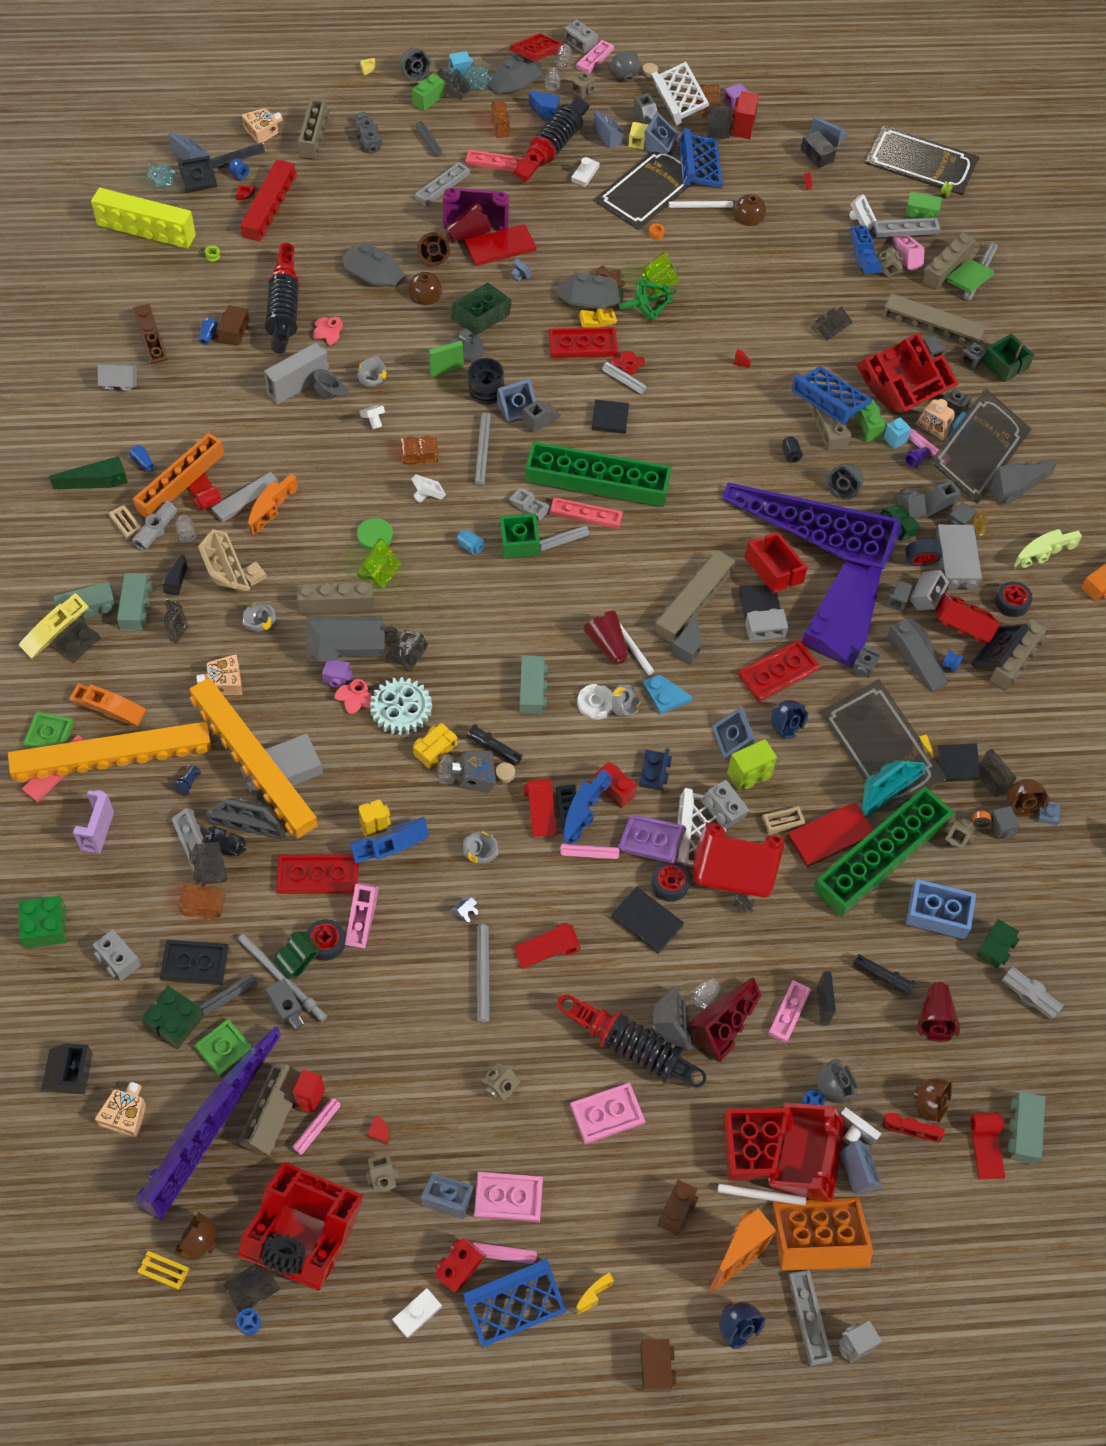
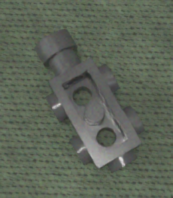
M359 112L356 115L357 128H355L357 138L360 137V149L364 148L365 153L374 154L380 150L382 145L381 135L378 136L377 124L374 125L373 119H369L366 112Z

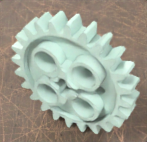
M403 677L400 678V682L393 678V683L386 680V686L380 684V691L374 690L375 696H371L370 703L371 716H373L374 722H378V727L384 725L385 732L391 729V734H394L396 730L399 732V735L402 734V731H406L409 734V729L417 732L416 726L423 728V722H428V716H431L432 709L431 696H429L428 690L424 691V685L418 687L417 680L412 684L411 678L404 682Z

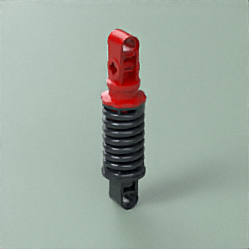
M578 96L574 98L570 105L562 104L537 135L530 140V148L527 150V155L518 163L512 174L524 183H527L539 166H544L546 163L553 161L566 143L583 126L582 117L590 105Z
M287 242L280 245L275 268L272 275L268 278L265 330L272 336V351L278 354L286 351L289 337L297 332L296 321L300 283L294 270L295 249L292 244Z
M568 994L562 995L558 999V1009L566 1016L572 1018L573 1021L587 1029H591L590 1035L601 1039L600 1047H610L613 1053L618 1051L620 1057L625 1056L627 1061L632 1060L634 1065L639 1064L641 1069L646 1068L648 1073H653V1076L661 1079L665 1084L672 1076L696 1089L702 1088L706 1084L707 1076L705 1072L682 1058L685 1049L676 1045L673 1048L671 1047L672 1043L666 1042L664 1045L665 1039L662 1036L656 1041L658 1035L653 1032L649 1037L651 1031L648 1028L642 1033L644 1027L641 1024L635 1029L636 1021L632 1020L628 1024L629 1018L623 1015L622 1012L618 1011L614 1016L604 1008L599 1012L593 1006ZM565 1000L573 1001V1007L570 1010L563 1009V1002ZM695 1072L703 1075V1080L699 1084H694L691 1081V1076Z

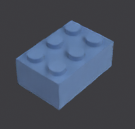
M916 879L911 889L905 924L966 939L971 930L976 893Z

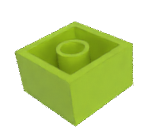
M766 739L733 753L727 773L738 791L744 788L749 789L755 783L767 781L772 777L777 756Z

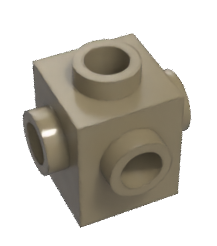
M586 71L571 79V92L581 99L591 94L595 89V78Z
M893 247L878 254L882 267L881 271L888 277L903 270V257Z
M958 818L955 823L951 821L945 831L948 833L945 840L953 847L963 850L966 844L971 845L976 836L973 834L975 827L966 819L961 820Z
M498 1063L487 1073L482 1083L487 1088L485 1092L491 1098L505 1101L506 1098L512 1095L514 1089L521 1081L510 1067Z
M387 1154L368 1159L370 1171L366 1172L368 1185H373L374 1192H387L396 1188L395 1179H398L399 1176L397 1166H392L390 1155Z

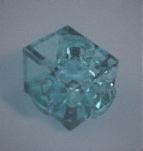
M473 62L464 74L470 81L468 84L474 89L484 90L492 78L484 66H478Z
M151 162L146 178L154 181V185L158 187H171L176 171L171 170L168 164Z

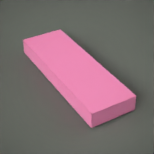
M601 40L576 64V69L590 74L614 50V46Z
M794 980L792 981L768 1032L769 1036L787 1044L812 990L811 988Z

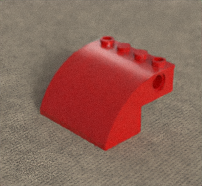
M919 332L856 364L865 383L876 398L886 407L901 413L959 384L943 354L932 359Z
M283 1162L265 1188L261 1209L241 1237L237 1256L267 1269L268 1265L264 1266L263 1260H261L267 1239L272 1237L273 1234H276L277 1237L279 1233H282L284 1237L286 1234H289V1238L296 1237L297 1242H302V1246L306 1248V1254L297 1273L293 1272L292 1275H288L286 1272L282 1276L320 1291L345 1246L364 1195Z

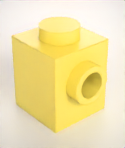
M633 122L628 147L644 150V131L648 124Z

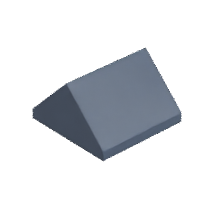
M598 110L594 112L593 130L609 149L629 141V137L614 119Z
M658 112L655 113L644 131L646 151L667 154L679 135Z
M817 116L813 118L810 134L819 131L836 148L848 134V131Z
M169 132L171 151L181 160L211 155L191 138Z
M530 378L497 388V405L506 422L522 418L523 409L536 401Z
M739 707L712 726L724 759H729L733 753L755 744V737L743 707Z
M857 1140L839 1152L853 1194L883 1188L868 1146Z
M433 1173L421 1196L422 1207L464 1219L474 1186Z

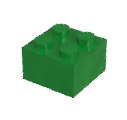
M536 513L500 516L499 529L503 559L539 556L540 539Z
M61 895L19 901V939L25 949L67 943L66 907Z

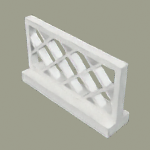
M687 62L661 74H658L657 71L652 73L654 85L676 125L682 123V118L709 106ZM686 69L685 74L679 73L680 70ZM672 76L670 81L664 80V78ZM676 77L682 78L680 83L674 82ZM686 79L692 80L690 84H684ZM671 86H676V91L670 90ZM681 88H687L686 93L680 92ZM691 89L697 90L695 95L689 94ZM677 96L683 97L682 101H676ZM687 98L693 99L691 103L685 101ZM697 100L703 101V103L699 105L695 104ZM683 106L689 107L688 110L681 112Z
M685 788L680 796L677 824L685 825L687 829L675 862L693 867V861L688 859L689 854L693 851L695 852L697 845L695 846L690 838L695 833L700 838L702 833L699 830L704 828L706 822L711 823L717 820L713 811L705 805L703 800L705 795L692 793V789ZM694 800L701 801L705 807L698 810L694 805ZM706 809L713 815V818L708 821L701 814ZM696 816L703 822L698 828L692 822V819Z

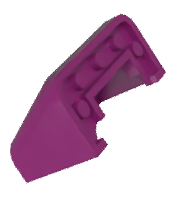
M448 188L444 191L443 228L448 227L474 202H478L483 209L481 210L483 214H486L488 220H492V226L498 225L500 230L508 228L510 205L509 196L505 192Z

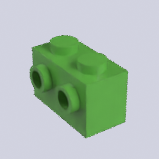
M434 74L425 78L412 89V104L422 111L428 109L445 96L444 80Z
M911 191L905 216L915 219L937 218L942 198Z
M872 400L871 404L854 414L865 442L882 439L886 429V421L881 417L880 408Z

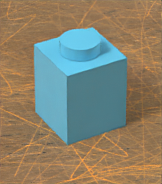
M467 51L449 54V67L454 77L471 73L473 60L472 57H469Z
M900 417L887 424L883 438L895 449L908 441L911 428Z

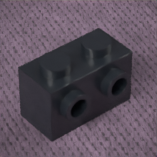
M819 131L804 136L802 139V152L818 168L834 162L837 149Z

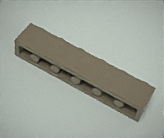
M892 293L882 316L885 320L932 336L936 335L940 339L967 348L974 342L979 345L986 327L980 323Z
M719 550L713 555L710 554L706 559L705 565L703 567L700 566L696 571L695 577L688 580L685 589L677 593L675 601L667 605L665 613L657 617L654 623L656 625L655 633L670 643L673 642L676 636H680L685 624H690L733 572L735 560Z

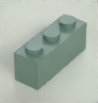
M124 574L117 617L120 630L143 631L144 623H147L146 608L150 606L148 593L152 591V582L149 581L147 574Z
M109 582L53 596L56 607L59 604L62 605L75 593L87 604L89 609L76 620L91 618L95 615L117 610Z
M522 655L520 714L542 715L543 707H547V696H543V691H547V680H544V675H548V664H544V656Z
M1019 1092L1015 1098H1012L1011 1111H1014L1009 1124V1130L1012 1131V1139L1008 1143V1152H1011L1010 1160L1036 1165L1042 1159L1045 1096Z

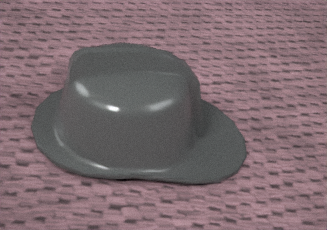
M318 369L314 372V389L319 395L330 399L334 395L345 396L348 394L346 386L331 372L324 369Z

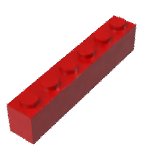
M276 159L240 224L242 238L260 242L263 236L266 235L267 228L272 224L275 213H278L281 202H284L287 191H290L293 180H296L297 171H295L294 163Z

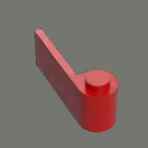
M205 472L188 486L194 496L193 501L197 509L200 508L203 511L222 502L217 487L212 486Z
M551 778L527 780V784H523L524 796H528L530 803L533 838L556 836Z
M561 923L549 932L514 946L522 969L561 953L563 956H568L581 949L574 927L568 923Z
M998 1112L971 1113L970 1128L979 1180L1005 1179L998 1136L1001 1129H1004L1003 1116H1000Z

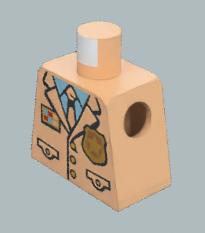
M266 108L242 115L244 128L257 144L263 143L278 133L277 124L283 121L279 112L272 115Z
M944 399L933 400L925 408L916 425L943 441L950 434L954 421V411L947 407V402Z
M237 654L208 662V674L197 675V683L210 677L223 695H243Z
M130 1082L126 1092L114 1090L95 1119L98 1125L138 1138L146 1108L144 1099L138 1096L142 1086Z

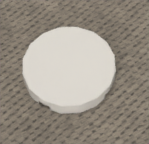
M591 684L585 686L580 691L577 699L579 711L590 719L600 720L608 717L613 711L611 701L613 692L603 685Z

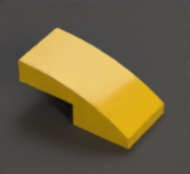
M612 308L597 309L596 312L581 310L579 313L582 327H603L617 322L614 309Z
M610 1272L597 1280L585 1292L576 1307L577 1315L596 1306L599 1300L596 1294L613 1285L614 1280Z

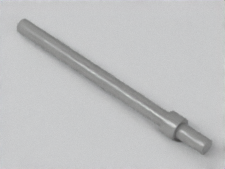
M242 934L238 938L279 981L285 978L295 997L303 1004L304 1009L309 1013L312 1012L321 1022L326 1020L327 1015L317 1006L318 1003L313 998L306 996L290 979L288 980L283 972L247 936Z

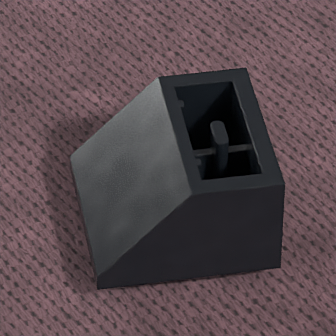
M66 1043L49 1049L41 1091L85 1095L93 1055L90 1047L85 1044Z

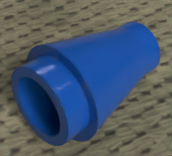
M206 318L202 321L200 343L209 344V341L216 333L218 323L215 320Z
M141 445L134 446L129 452L130 458L144 468L145 471L153 469L154 463L151 461L145 447Z

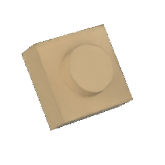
M257 562L242 569L250 586L267 578L266 573Z

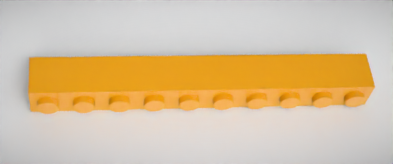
M210 677L189 689L191 703L194 707H199L201 710L199 712L205 721L209 720L214 734L221 736L220 740L226 749L230 748L235 762L242 764L241 768L247 777L251 776L254 787L257 791L261 790L263 792V798L266 803L273 805L275 808L274 813L278 819L285 821L284 825L290 834L294 833L298 839L316 828L318 824L314 813Z
M206 721L8 752V759L13 782H26L28 779H45L52 775L65 776L73 772L84 773L92 769L103 770L111 766H126L136 762L146 763L149 760H165L168 757L174 756L185 757L193 753L204 754L207 751H212L208 723Z

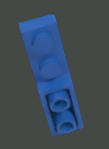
M851 226L852 244L859 269L863 270L865 274L881 273L882 267L874 251V241L867 226Z
M603 769L591 785L584 781L572 800L564 828V840L569 844L576 843L581 837V831L584 827H588L592 823L595 813L589 808L598 802L600 793L603 790H607L611 784L610 780L612 777Z
M421 817L386 828L385 832L350 842L355 863L372 858L378 860L398 853L424 840L429 836L425 818Z

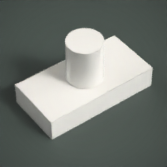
M587 157L582 158L580 166L571 177V182L586 187L598 170L599 162Z
M859 195L850 204L853 209L850 212V219H858L860 225H866L868 230L873 227L874 221L877 220L865 195Z
M373 405L359 410L361 417L369 418L372 429L382 426L379 414L385 413L383 405Z
M415 475L411 479L418 490L414 497L419 502H422L428 495L441 500L446 496L440 483L419 475Z
M847 1107L840 1114L844 1125L849 1128L842 1138L847 1145L857 1141L860 1137L871 1146L876 1143L881 1135L879 1131Z
M425 1289L392 1320L408 1339L440 1310L442 1305L428 1289Z

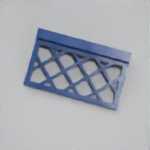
M684 128L679 138L683 185L690 186L691 182L721 188L722 176L717 140L693 135L690 129ZM700 147H703L706 152H703ZM708 154L712 155L714 159L712 160ZM704 158L708 163H704L701 159ZM712 165L716 170L713 171L709 166ZM705 169L709 174H705L702 170ZM698 173L703 178L696 177V174ZM713 176L717 181H713L710 177Z
M821 366L804 376L798 374L793 379L792 392L842 425L848 422L850 416L872 402L870 397ZM817 381L826 382V384H817ZM829 382H834L838 385H831ZM830 390H839V393L830 392ZM843 398L852 399V401H843ZM855 399H861L863 402H857Z
M548 1259L462 1294L482 1348L567 1312L551 1272ZM546 1274L550 1281L547 1292L535 1287L538 1278ZM534 1280L533 1285L527 1283ZM520 1285L531 1288L526 1301L514 1296L517 1287ZM513 1289L512 1294L506 1292L508 1290ZM551 1289H553L555 1296L550 1294ZM533 1290L546 1295L541 1308L529 1303ZM501 1293L510 1297L505 1310L493 1305L496 1296ZM548 1296L557 1300L560 1310L552 1313L543 1309ZM492 1298L491 1303L486 1302L485 1300ZM512 1299L525 1304L520 1316L508 1311ZM481 1302L489 1306L484 1319L475 1315L473 1305ZM527 1305L540 1310L536 1320L532 1322L522 1318ZM491 1308L504 1313L499 1325L487 1320ZM542 1312L548 1314L540 1318ZM506 1314L519 1319L515 1329L511 1331L501 1327ZM477 1319L483 1321L481 1327L479 1326ZM521 1321L527 1323L519 1327ZM485 1323L498 1328L494 1338L485 1341L482 1334ZM500 1330L506 1332L498 1336Z

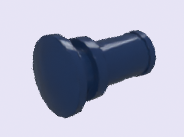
M191 765L183 777H179L177 781L172 783L173 789L183 796H188L192 783L201 774L199 768Z

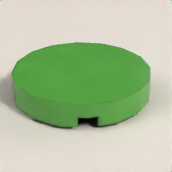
M368 519L358 527V542L367 550H383L392 542L393 529L383 519Z

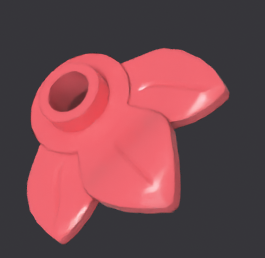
M323 317L314 322L317 327L313 331L314 340L326 338L327 344L331 346L339 339V332L343 327V322L339 317H332L330 319Z
M356 679L349 685L341 686L335 693V700L345 701L346 711L349 714H354L360 710L361 706L370 708L372 695L367 691V684L361 679Z

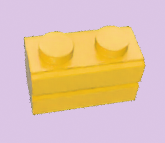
M440 723L437 727H431L423 739L418 738L415 741L413 754L430 769L457 746V736L443 723Z
M381 800L359 806L360 824L365 838L385 832L386 828L391 825L389 809L387 805L383 806Z

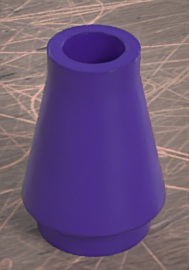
M927 447L911 450L905 456V462L909 467H917L930 456L931 452Z

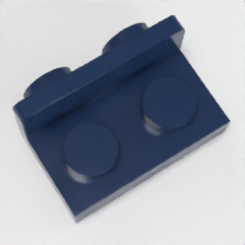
M666 748L665 753L646 750L639 787L662 791L663 784H667L669 773L665 772L666 767L670 768L672 756H669L670 749Z

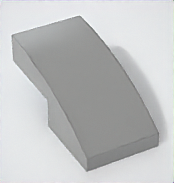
M519 488L509 499L514 506L525 514L536 513L538 521L550 511L548 504L535 499L533 493Z

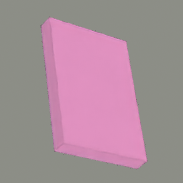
M630 1082L570 1103L585 1145L643 1125L646 1122Z
M478 1172L474 1218L540 1222L543 1177Z

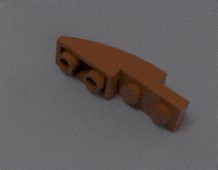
M150 304L133 307L150 363L167 361L166 352Z

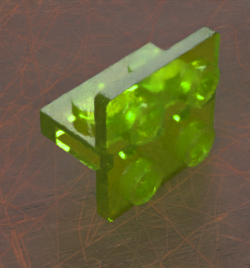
M667 252L661 253L642 268L644 273L638 279L645 278L648 282L661 286L667 284L669 288L679 281ZM651 288L653 294H657V293H662V292H663V291L660 290L659 288H656V289H652V288Z
M379 538L362 560V567L356 575L360 580L372 579L379 589H384L401 566V562L386 542Z

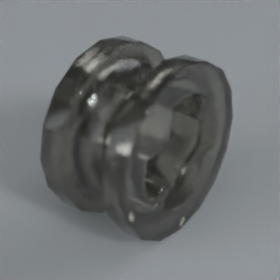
M392 626L383 629L385 633L384 643L386 645L396 644L399 640L398 630ZM388 634H392L393 638H389Z

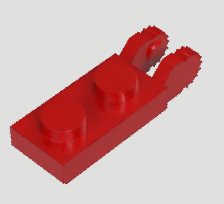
M889 1112L885 1114L882 1121L884 1129L936 1143L942 1140L945 1129L940 1128L935 1123L924 1124L914 1118L903 1119L898 1113Z

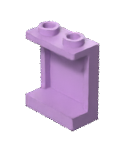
M95 790L88 791L87 793L93 808L88 827L75 826L73 834L81 851L100 854L114 810L108 794Z

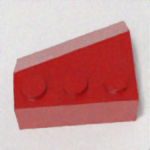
M945 590L934 611L941 620L940 623L947 627L952 625L957 628L958 632L964 635L969 633L974 636L975 640L981 643L984 641L990 643L1000 625L997 618L974 604L967 605V602L958 596L950 597L947 593L948 591Z
M790 1108L726 1109L722 1118L728 1181H750L776 1173Z

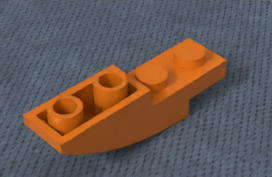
M290 474L280 484L273 480L260 494L249 516L248 525L251 535L261 531L264 525L273 520L278 514L277 506L281 505L288 496L296 492L298 489L297 478L293 474Z
M78 683L69 698L74 704L102 712L106 717L137 727L147 711L142 706L122 696L91 684L88 687Z

